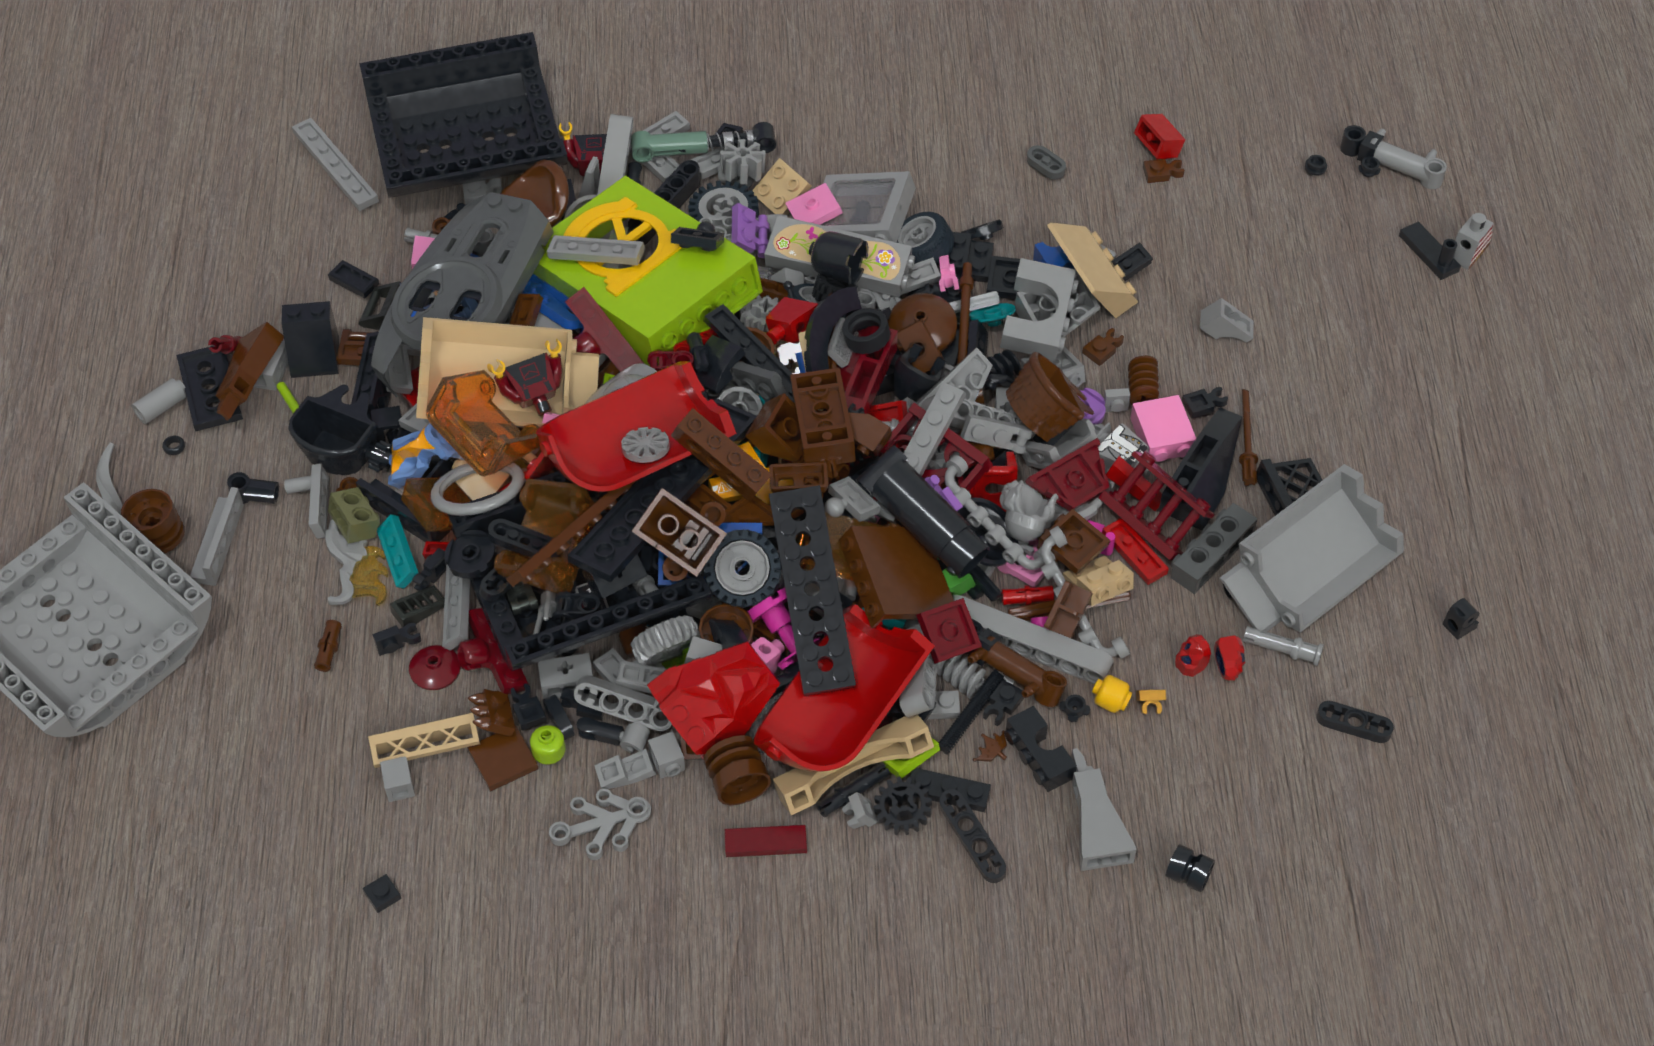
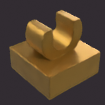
M1166 690L1136 691V701H1144L1141 704L1142 714H1147V706L1150 703L1155 705L1156 714L1162 712V705L1158 700H1166Z

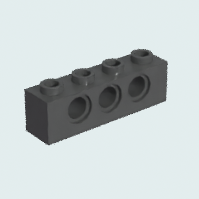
M1232 503L1227 510L1225 508L1222 509L1217 515L1216 521L1212 525L1210 523L1207 524L1201 536L1197 540H1191L1186 551L1182 555L1178 554L1173 559L1170 578L1193 594H1196L1239 549V543L1255 532L1258 518L1235 503Z

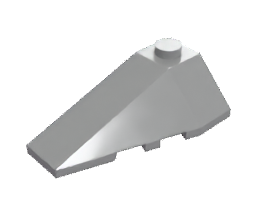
M975 348L919 399L916 404L921 407L925 399L937 393L942 382L963 390L966 393L964 399L975 402L993 365L978 348ZM950 425L948 427L956 434L962 430Z

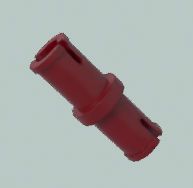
M223 335L220 338L213 337L209 340L208 345H214V347L209 349L214 353L230 354L235 351L238 341L242 337H233L231 335Z

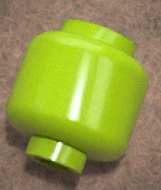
M545 725L537 728L531 735L530 746L536 761L549 765L562 759L566 748L564 735L560 729L555 726Z

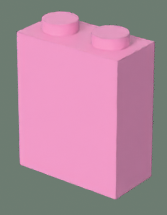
M1179 395L1133 403L1130 419L1137 436L1148 445V453L1154 456L1157 462L1185 457L1196 440V436Z

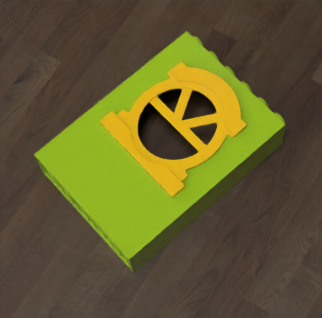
M626 175L552 228L554 233L546 246H543L545 253L533 273L569 298L585 287L637 355L648 366L647 357L650 352L657 350L673 351L674 345L686 340L690 333H701L710 329L704 322L706 314L722 304L735 314L763 292L756 257L724 238V243L714 251H704L701 249L702 247L695 246L682 248L679 244L671 243V233L677 228L697 229L700 222ZM628 218L643 222L626 235L622 222ZM652 228L658 234V245L655 252L644 262L628 268L602 267L605 263L549 259L547 255V249L554 235L600 239L615 229L617 240L636 241Z

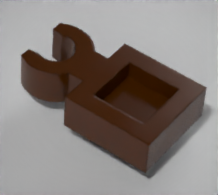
M1166 159L1144 161L1143 170L1147 183L1169 181L1170 176L1174 178L1184 177L1185 170L1181 168L1182 160H1173L1171 163H1166Z
M1111 328L1107 331L1105 338L1098 335L1083 347L1082 353L1101 366L1116 353V348L1123 344L1124 336L1121 335L1119 338H1113L1115 329Z

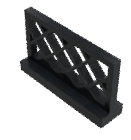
M1311 458L1272 463L1271 459L1261 460L1256 471L1257 482L1275 516L1309 490L1306 489L1308 484L1314 487L1322 481ZM1307 467L1310 476H1307L1297 471L1296 469ZM1277 471L1289 474L1288 480L1279 476ZM1292 477H1295L1306 484L1304 487H1301L1290 480ZM1286 488L1299 493V497L1295 498L1289 495Z

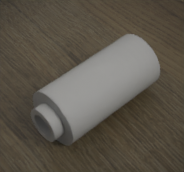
M171 378L133 403L131 407L139 420L147 424L185 399L184 388L186 387L179 379L176 381Z

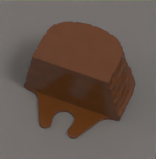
M1033 352L1030 355L1029 360L1023 365V369L1019 371L1015 381L1006 390L1007 399L1020 420L1046 442L1065 429L1067 430L1071 425L1073 426L1078 420H1082L1085 416L1084 412L1091 415L1094 414V411L1080 399L1082 398L1085 401L1087 400L1086 396L1065 376L1059 367L1038 352Z

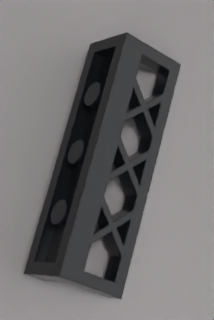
M379 331L366 333L351 404L357 402L360 394L368 393L370 397L368 411L370 412L372 409L388 407L391 392H387V387L377 377L371 367L372 355Z
M362 478L356 482V486L360 489L363 496L368 498L369 505L387 518L390 514L399 516L402 527L425 543L426 541L440 542L450 532L447 524L376 478L371 483L366 482Z

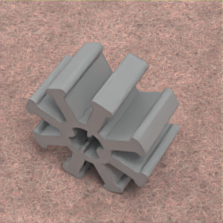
M738 139V147H735L730 142L724 144V151H720V173L725 172V179L731 182L737 176H740V184H747L748 176L756 182L761 179V173H765L766 152L765 150L760 151L759 143L753 142V145L748 148L745 147V139Z

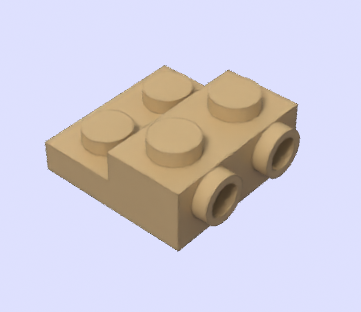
M1105 555L1092 560L1077 575L1071 570L1063 572L1065 580L1093 593L1089 602L1091 607L1134 589V573L1120 560L1112 562Z

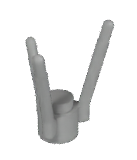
M547 590L541 594V605L538 608V616L533 634L540 632L542 620L547 621L549 617H552L557 605L555 595L559 592Z

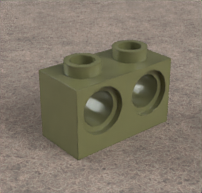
M358 487L330 493L328 512L348 544L376 538L377 527L380 525L379 516L372 510L368 498L363 496Z

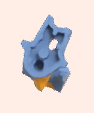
M433 420L421 431L394 439L392 442V454L389 456L391 475L388 476V484L399 489L403 486L413 488L420 482L422 475L429 468L433 455H438L443 460H448L450 457L466 461L473 460L476 456L473 444L479 441V436L455 427L452 421Z

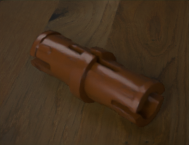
M336 620L326 621L323 637L318 641L317 647L319 651L314 666L315 669L322 672H327L331 669L333 655L338 651L339 644L337 641L342 624Z

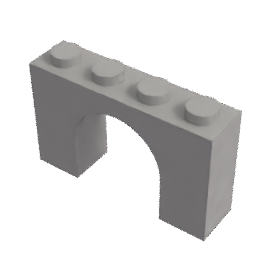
M1024 258L1020 259L1014 290L1044 297L1053 305L1055 313L1048 319L1041 321H1031L1007 315L1000 348L1027 354L1038 352L1046 358L1056 360L1058 351L1063 352L1066 339L1061 337L1062 331L1067 332L1070 318H1066V313H1071L1074 299L1070 298L1071 293L1076 294L1079 280L1074 279L1075 269Z

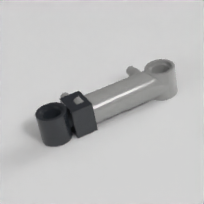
M1351 125L1345 128L1340 146L1343 154L1350 157L1358 156L1357 160L1361 162L1365 157H1375L1381 165L1420 180V183L1428 189H1437L1442 185L1447 166L1443 160L1436 158L1437 151L1435 149H1432L1424 158L1383 141L1386 133L1385 129H1380L1377 133L1369 131L1366 135V131L1360 126Z

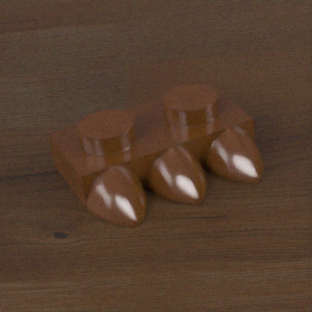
M484 689L482 693H476L468 697V700L478 705L470 709L473 714L480 717L473 720V724L486 731L512 736L515 731V724L508 694Z

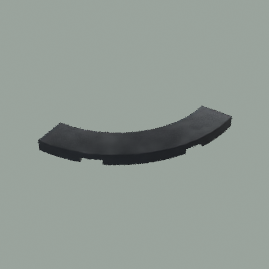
M848 287L832 293L822 300L811 314L805 332V339L807 340L806 351H804L806 372L829 369L828 343L833 327L844 314L862 309L856 287Z

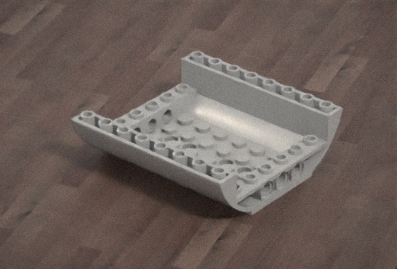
M84 482L63 497L72 515L0 569V691L44 733L64 738L85 734L101 726L105 728L186 662V656L203 633L212 604V596ZM55 600L52 606L43 607L45 602ZM65 614L71 615L67 621L59 622L61 616ZM94 644H102L101 648L97 651H90L91 646ZM109 659H118L114 665L106 666V662Z

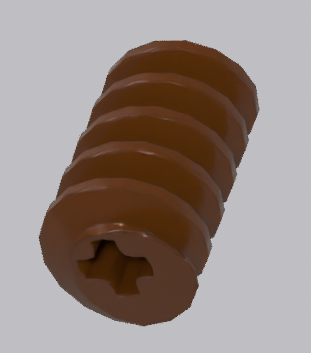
M1138 356L1128 364L1129 402L1131 405L1133 403L1159 399L1158 361L1152 356Z

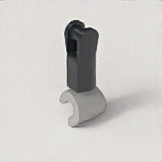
M582 717L576 723L581 738L597 740L617 746L620 745L624 750L632 754L635 749L640 752L643 751L650 734L649 729L639 723L628 724L625 732L623 726L600 722L588 717Z

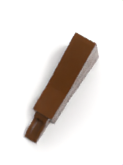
M265 322L239 339L227 373L215 395L220 400L217 413L225 417L227 421L232 417L237 406L247 400L256 381L284 339L283 334L268 322Z

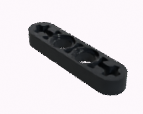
M955 789L945 790L940 796V809L983 878L990 883L1000 882L1006 875L1005 861L963 795ZM947 798H951V800L957 799L956 807L959 813L956 816L954 808L951 805L946 806ZM961 819H970L973 822V827L968 831L961 830L958 827V822ZM975 841H983L987 844L988 848L983 853H976L972 849V845ZM989 856L994 867L1000 866L999 874L995 875L994 872L988 873L989 864L986 859Z

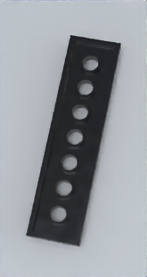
M820 485L770 493L769 499L803 694L808 696L855 688L856 682ZM798 509L803 510L806 513V518L803 521H795L791 517L792 513ZM806 534L810 537L811 541L806 546H800L796 543L797 536ZM804 559H811L814 561L815 567L810 571H805L800 567V563ZM808 584H816L820 589L819 593L815 596L807 595L804 589ZM812 609H821L824 617L819 621H813L809 617V612ZM817 634H825L829 639L828 643L824 646H817L813 641ZM822 659L831 660L833 663L832 669L827 672L821 671L818 668L819 661Z

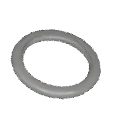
M483 459L469 462L448 471L437 480L431 490V502L436 509L449 515L465 516L484 513L506 504L521 491L525 481L524 472L517 464L504 459ZM502 471L512 476V482L506 489L482 501L461 504L452 503L443 498L444 491L452 483L473 473Z

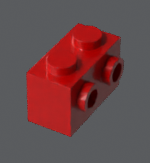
M1163 114L1141 115L1134 134L1156 159L1178 158L1186 140Z

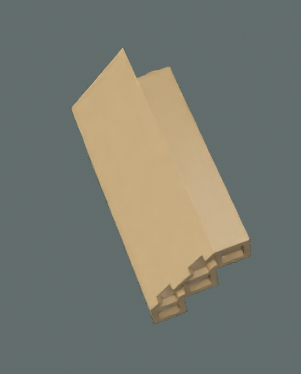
M423 317L416 418L540 428L544 425L542 423L544 415L538 416L534 405L522 408L519 404H514L502 396L494 379L495 374L488 371L487 365L491 364L495 371L499 366L496 359L502 361L505 367L546 352L549 356L550 352L546 349L545 342L548 340L550 349H554L557 346L556 339H558L562 345V349L558 354L561 355L563 372L560 387L556 390L555 397L548 399V402L552 409L550 413L561 415L584 405L589 397L598 389L599 354L576 352L577 339H572V330Z

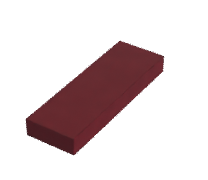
M806 825L724 829L726 857L807 853Z

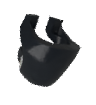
M914 343L894 363L893 390L895 396L899 400H904L908 397L917 402L944 377L947 361L938 356L930 369L931 375H927L910 365V363L917 360L923 349V346Z

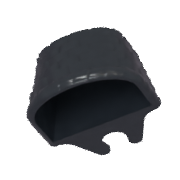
M345 384L320 397L307 396L291 416L288 426L290 435L308 460L314 465L322 464L327 473L335 475L357 473L367 462L364 459L367 448L372 443L376 444L378 425L367 416L369 394L362 393L357 402L345 404L342 402V397L349 391L348 386Z

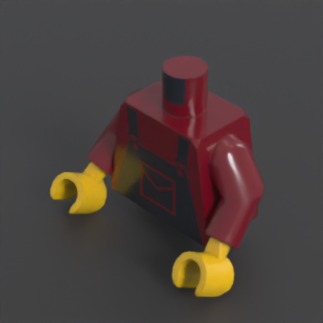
M568 122L569 131H563L560 123L559 133L564 137L567 161L573 168L579 170L581 176H585L593 156L598 157L601 174L607 134L573 135V139H571L572 124Z
M556 339L557 346L554 349H550L548 340L545 342V347L550 352L549 356L546 352L505 367L502 361L496 359L499 366L495 371L493 366L488 364L487 369L495 374L494 379L501 395L514 404H519L522 408L534 405L538 416L551 412L552 409L548 399L555 397L556 390L560 387L563 372L561 355L558 354L562 349L560 341Z

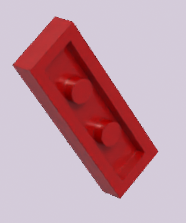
M1122 518L1102 529V534L1104 535L1108 532L1115 534L1114 548L1147 585L1168 574L1169 568Z

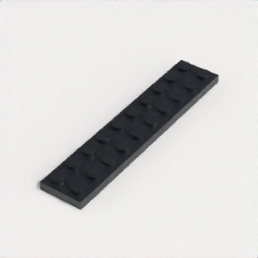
M716 398L714 400L716 404L728 410L737 433L728 438L738 445L746 437V433L757 416ZM692 454L640 478L567 555L568 563L611 583L647 544L645 540L631 530L660 489H665L685 503L713 471Z

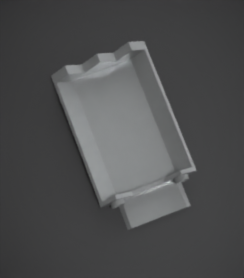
M1344 464L1239 543L1241 562L1222 575L1220 580L1253 628L1268 632L1282 621L1286 626L1292 627L1301 633L1404 552V536L1402 532L1384 523L1383 504L1364 493L1363 474Z

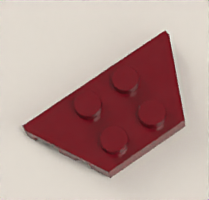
M1094 439L1025 480L1026 484L1051 499L1053 494H1057L1058 499L1056 503L1069 512L1100 495L1109 488V482L1105 474L1104 459H1100L1099 439Z

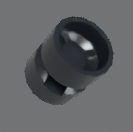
M1179 844L1168 865L1165 877L1179 883L1184 880L1187 887L1202 892L1212 872L1215 860L1203 854L1195 856L1194 850Z

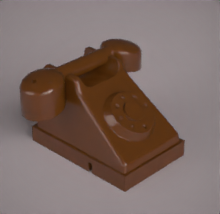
M661 488L631 531L668 556L662 564L663 573L671 581H680L687 575L688 571L697 577L727 533L718 526L724 522L726 512L720 503L710 501L701 507L699 514Z

